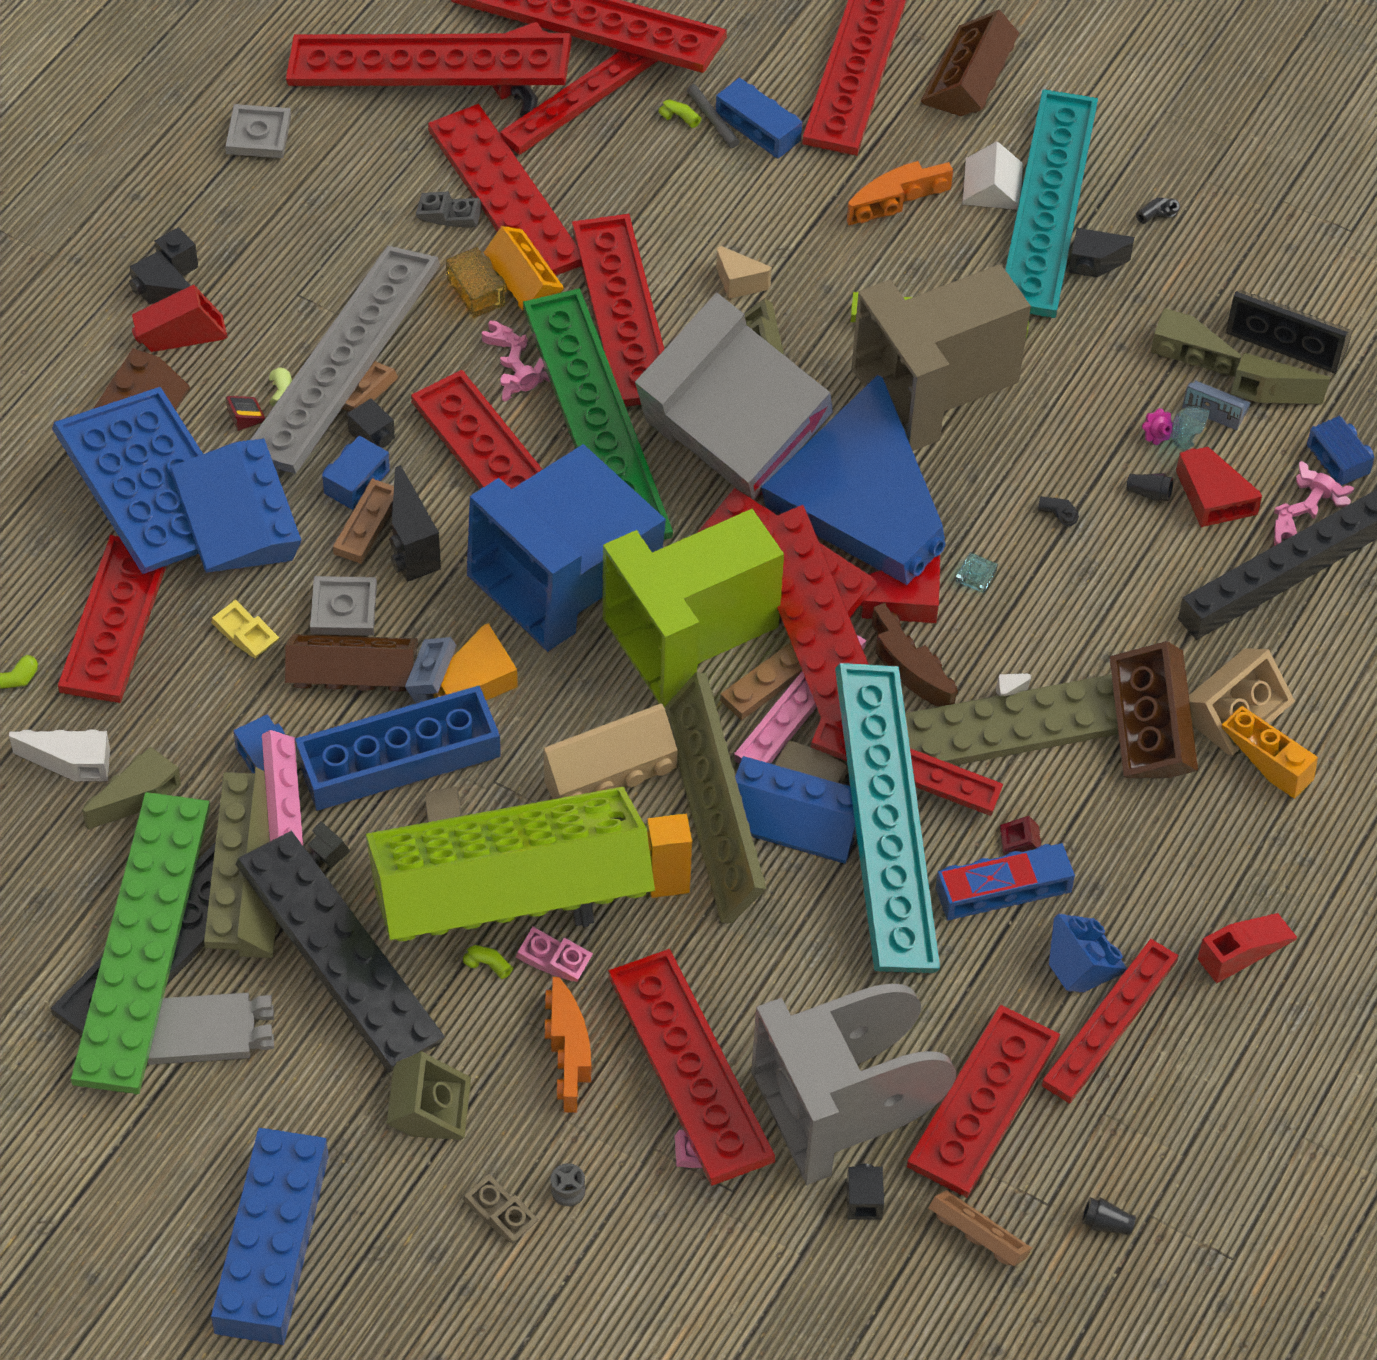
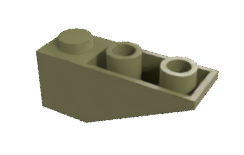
M1166 308L1163 309L1154 333L1151 353L1235 377L1241 354L1193 316Z
M1243 353L1230 395L1258 403L1323 404L1330 377Z
M149 747L143 754H138L120 775H115L111 778L105 789L97 796H92L86 802L82 809L85 827L91 829L139 813L145 792L171 795L181 786L179 767L152 747Z

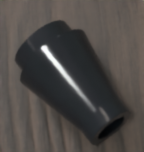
M1166 473L1129 474L1127 480L1128 492H1134L1159 503L1162 500L1169 501L1171 498L1173 477H1168Z
M1090 1197L1082 1216V1224L1089 1226V1230L1123 1233L1129 1236L1132 1233L1136 1220L1135 1215L1125 1212L1101 1197H1098V1199Z

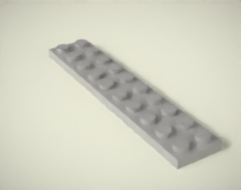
M393 246L386 247L251 438V440L265 439L276 469L295 474L298 472L440 267L438 257Z

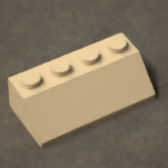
M663 704L655 705L544 747V783L552 799L618 787H635L646 779L657 775H666L677 768L678 750Z

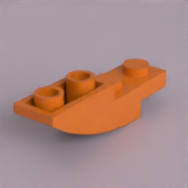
M916 161L877 177L857 192L848 202V225L865 223L872 219L894 215L902 212L903 202L912 201L920 197L951 190L953 168L947 162L922 169L919 161Z
M553 977L552 990H546L545 1010H552V1019H545V1039H551V1052H558V1069H564V1079H557V1100H564L565 1113H577L578 1082L591 1083L589 1036L582 1013L570 990L560 977Z

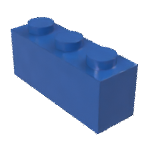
M740 77L716 95V111L721 118L777 159L801 141L802 121L795 114L785 110L775 100L768 98L758 91L755 86L748 84Z

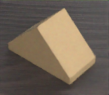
M723 246L717 248L716 269L728 299L766 291L770 288L772 267Z

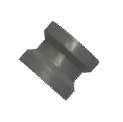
M570 1163L559 1165L553 1170L550 1180L553 1199L562 1206L571 1207L580 1203L585 1196L586 1190L583 1170L579 1166ZM565 1187H573V1189L564 1190Z

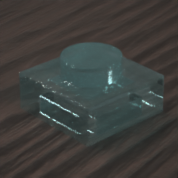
M970 552L957 573L956 582L984 593L997 572L998 564Z

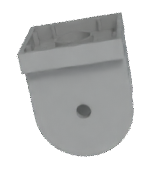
M902 984L877 985L794 1015H790L782 997L756 1007L751 1073L806 1185L832 1176L835 1152L891 1132L914 1121L940 1102L953 1086L956 1079V1070L950 1058L940 1052L924 1051L912 1053L860 1071L857 1065L891 1047L915 1024L920 1015L921 1003L912 988Z

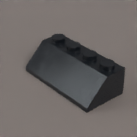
M1239 290L1233 296L1225 333L1336 374L1348 350L1353 330L1262 298L1256 294Z

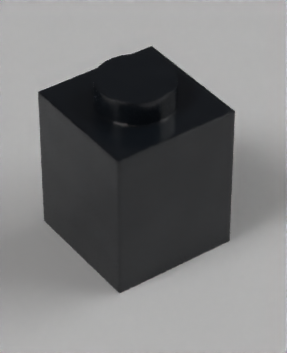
M179 227L154 240L156 252L160 250L182 276L198 268L196 244Z
M372 398L347 413L349 433L355 439L361 436L381 448L388 446L395 439L394 420Z
M865 1163L858 1164L855 1167H848L846 1180L847 1220H882L884 1210L883 1167H874L871 1164Z

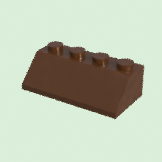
M1000 9L958 26L921 99L924 105L958 116H964L972 112L977 113L985 107L986 99L990 91L995 87V81L1005 67V61L1009 53L1014 49V43L1019 35L1017 29Z
M132 348L93 409L161 387L177 411L189 392L190 386L160 357Z
M292 634L285 645V683H293L295 688H311L312 684H325L326 689L334 690L343 689L344 685H356L357 690L364 691L375 690V686H388V690L394 692L407 691L405 685L417 658L418 638Z
M1165 641L1109 656L1124 777L1172 778L1198 771L1183 650Z

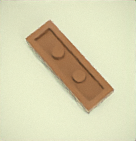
M371 479L333 546L334 555L362 564L393 509L394 486Z
M789 643L721 693L720 701L741 721L793 683L802 672L792 644Z
M948 1190L935 1196L929 1206V1209L937 1214L936 1217L942 1223L955 1226L963 1231L965 1237L970 1242L985 1246L994 1252V1257L1003 1264L1018 1265L1027 1258L1032 1247Z

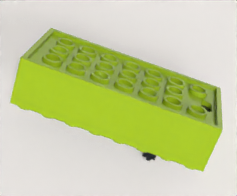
M624 787L366 833L375 895L390 940L409 941L414 939L416 935L426 933L442 935L447 933L449 929L458 927L474 929L480 927L482 923L490 921L506 923L514 920L517 916L529 915L537 917L547 914L549 910L560 908L562 910H573L575 926L582 925L583 927H588L589 924L594 923L592 902L607 904L612 902L614 898L624 896L639 898L645 896L646 892L655 891L647 828Z

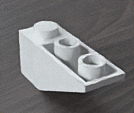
M90 729L86 731L54 730L35 732L32 730H22L20 732H9L13 753L73 781H108L110 745L107 731Z

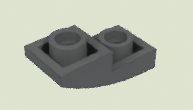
M449 191L422 193L416 216L418 219L440 225L477 227L482 205L479 198L452 199Z

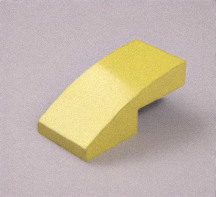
M236 599L212 617L211 623L224 636L255 659L279 640V637L259 616L253 618Z

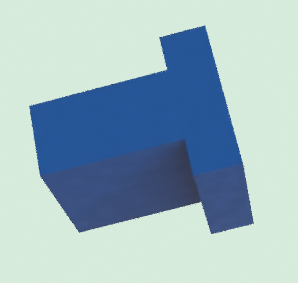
M582 444L513 489L509 488L498 478L470 496L467 576L548 652L576 633L577 614L603 597V544L637 530L651 552H655L663 548L666 519Z

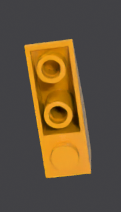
M1242 705L1222 724V729L1265 778L1295 799L1314 780L1318 757Z

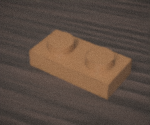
M374 361L341 409L350 412L370 398L375 400L398 379L395 369Z

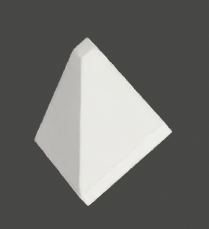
M1028 673L1000 674L995 688L996 693L999 696H1008L1028 690L1031 675Z

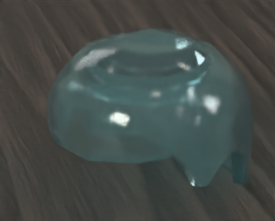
M1188 406L1176 414L1172 423L1171 435L1174 445L1178 449L1186 451L1194 446V435L1200 434L1203 431L1211 412L1210 409Z

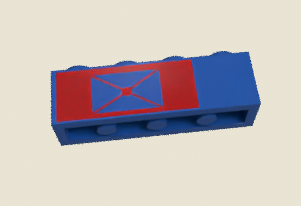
M1063 843L1056 845L1044 844L1034 850L1025 852L1013 851L1003 857L994 859L982 858L972 864L963 866H948L938 871L935 889L948 921L1071 893L1075 874Z

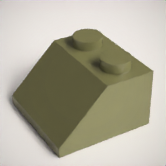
M422 1051L396 1062V1065L393 1067L387 1124L411 1137L454 1140L465 1138L471 1077Z

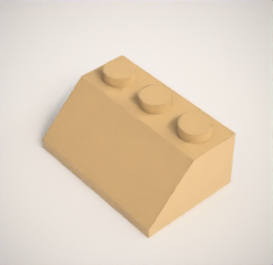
M1244 648L1189 695L1194 727L1228 755H1234L1240 748L1221 726L1241 705L1270 724L1295 702L1269 649Z

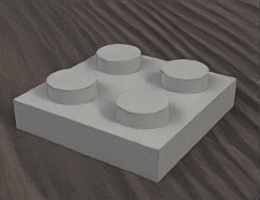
M234 104L226 141V154L284 158L291 120V108Z
M314 576L310 622L311 634L374 636L377 592L376 577Z

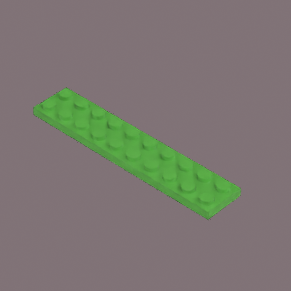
M145 792L71 1076V1082L74 1086L140 1094L211 808L210 801Z

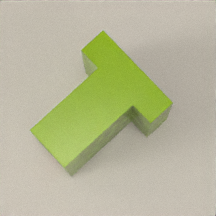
M753 509L655 552H651L637 530L603 544V620L659 704L662 703L665 707L697 672L699 663L779 627L780 613L777 607L781 604L784 553Z

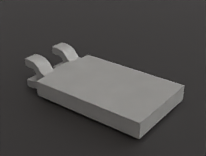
M249 992L163 998L148 1064L250 1058V1049H274L272 1025H260L254 1028V1019L274 1020V1006L272 1005L271 995L258 996L250 1001Z

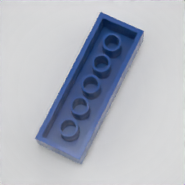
M480 685L295 738L297 760L316 811L501 757L500 735Z
M258 1127L211 1315L214 1334L284 1345L329 1158L326 1138Z

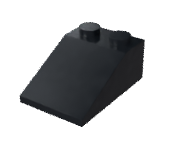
M399 465L395 467L392 512L393 536L389 537L394 551V554L391 555L393 567L397 573L402 572L406 581L409 582L441 570L440 541L436 526L402 466Z

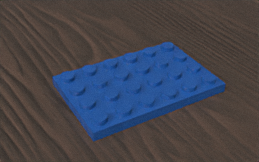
M161 387L54 422L53 432L142 574L199 554L170 473V467L200 456L203 452Z

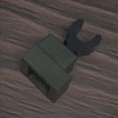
M320 821L313 828L312 831L316 837L308 844L312 849L309 855L318 866L322 860L332 869L350 852V849L323 822Z

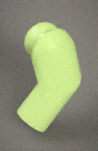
M281 367L272 370L269 374V380H274L272 384L278 389L269 401L272 407L275 406L292 382L290 372Z

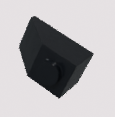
M1077 228L1069 273L1100 277L1129 262L1135 237Z
M160 250L130 266L131 279L129 284L131 289L137 296L141 295L148 304L157 303L191 286Z

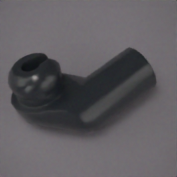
M513 85L510 92L512 96L515 95L514 99H522L523 101L520 111L521 117L537 107L538 97L529 85Z
M1155 198L1136 213V218L1142 224H1146L1153 217L1170 218L1178 213L1180 204L1173 198Z
M1040 496L1038 511L1053 513L1066 526H1072L1078 521L1079 513L1069 500Z

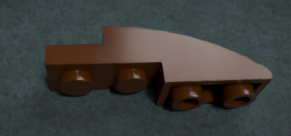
M885 603L874 607L872 627L878 634L876 654L885 666L899 667L901 683L929 703L937 707L955 704L956 695L958 694L957 686L954 680L947 678L943 672L938 656L936 654L932 655L926 645L916 648L913 639L909 635L906 636L901 629L898 616L894 612L891 613Z

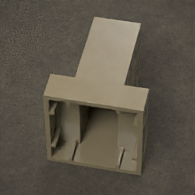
M1001 264L907 300L903 298L891 279L858 291L851 369L864 387L877 375L883 377L912 451L940 441L943 413L945 411L1019 383L1031 305Z

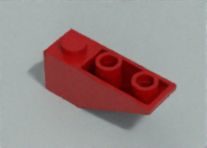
M1275 913L1229 924L1203 938L1197 959L1217 984L1297 940V936L1282 917Z

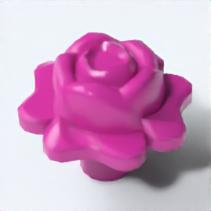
M1158 408L1154 413L1146 415V420L1142 424L1146 441H1152L1154 445H1159L1162 441L1170 439V434L1174 429V424L1171 422V413L1164 412L1163 409Z

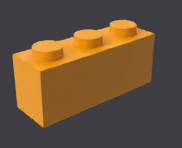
M500 227L483 253L490 261L492 269L504 281V286L517 299L518 306L523 310V301L561 293L564 289L563 285L522 229Z
M687 813L647 818V835L655 891L650 892L651 898L690 893L692 838Z

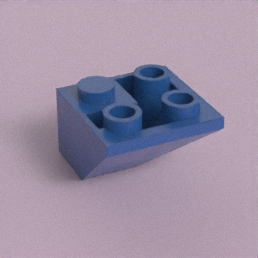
M1057 914L1054 917L1049 966L1066 991L1084 993L1124 974L1128 969L1121 960L1123 958L1121 952L1113 944H1110L1104 935L1105 930L1103 926L1094 918Z

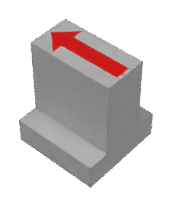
M717 292L635 381L646 422L670 442L674 443L676 440L681 442L734 487L753 500L762 492L761 487L798 452L833 413L830 392L748 327L745 314Z

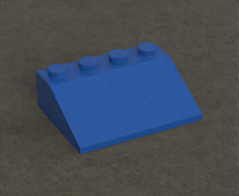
M265 439L234 442L170 467V473L205 573L293 561L302 540Z

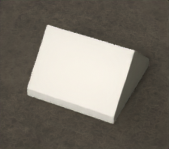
M995 142L967 157L962 205L1018 210L1021 196L1023 163L999 142Z

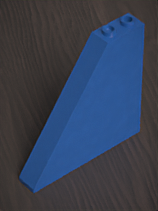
M879 375L864 387L761 487L766 508L784 513L804 505L815 534L818 537L878 570H882L887 575L906 585L915 576H919L925 566L935 556H939L946 546L942 522L883 377Z

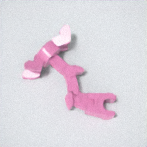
M489 321V330L493 333L482 331V341L489 345L505 348L511 347L509 357H500L501 364L504 367L512 368L515 372L514 376L504 373L501 377L500 383L504 386L502 401H508L513 393L530 391L544 380L550 382L547 372L543 371L545 366L542 358H539L534 368L529 365L524 366L520 361L521 352L527 346L526 335L520 337L513 333V329L497 321Z
M1300 461V474L1296 476L1297 485L1299 488L1310 487L1312 492L1304 502L1294 505L1285 503L1275 507L1274 513L1279 516L1274 526V546L1281 543L1282 539H1288L1297 534L1292 517L1310 513L1312 518L1315 519L1318 513L1317 504L1321 498L1327 499L1331 497L1336 507H1346L1351 503V500L1346 495L1351 494L1354 488L1348 485L1342 487L1329 475L1308 470V465Z

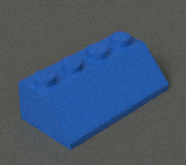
M743 756L735 778L742 797L751 836L846 864L856 837L851 787Z

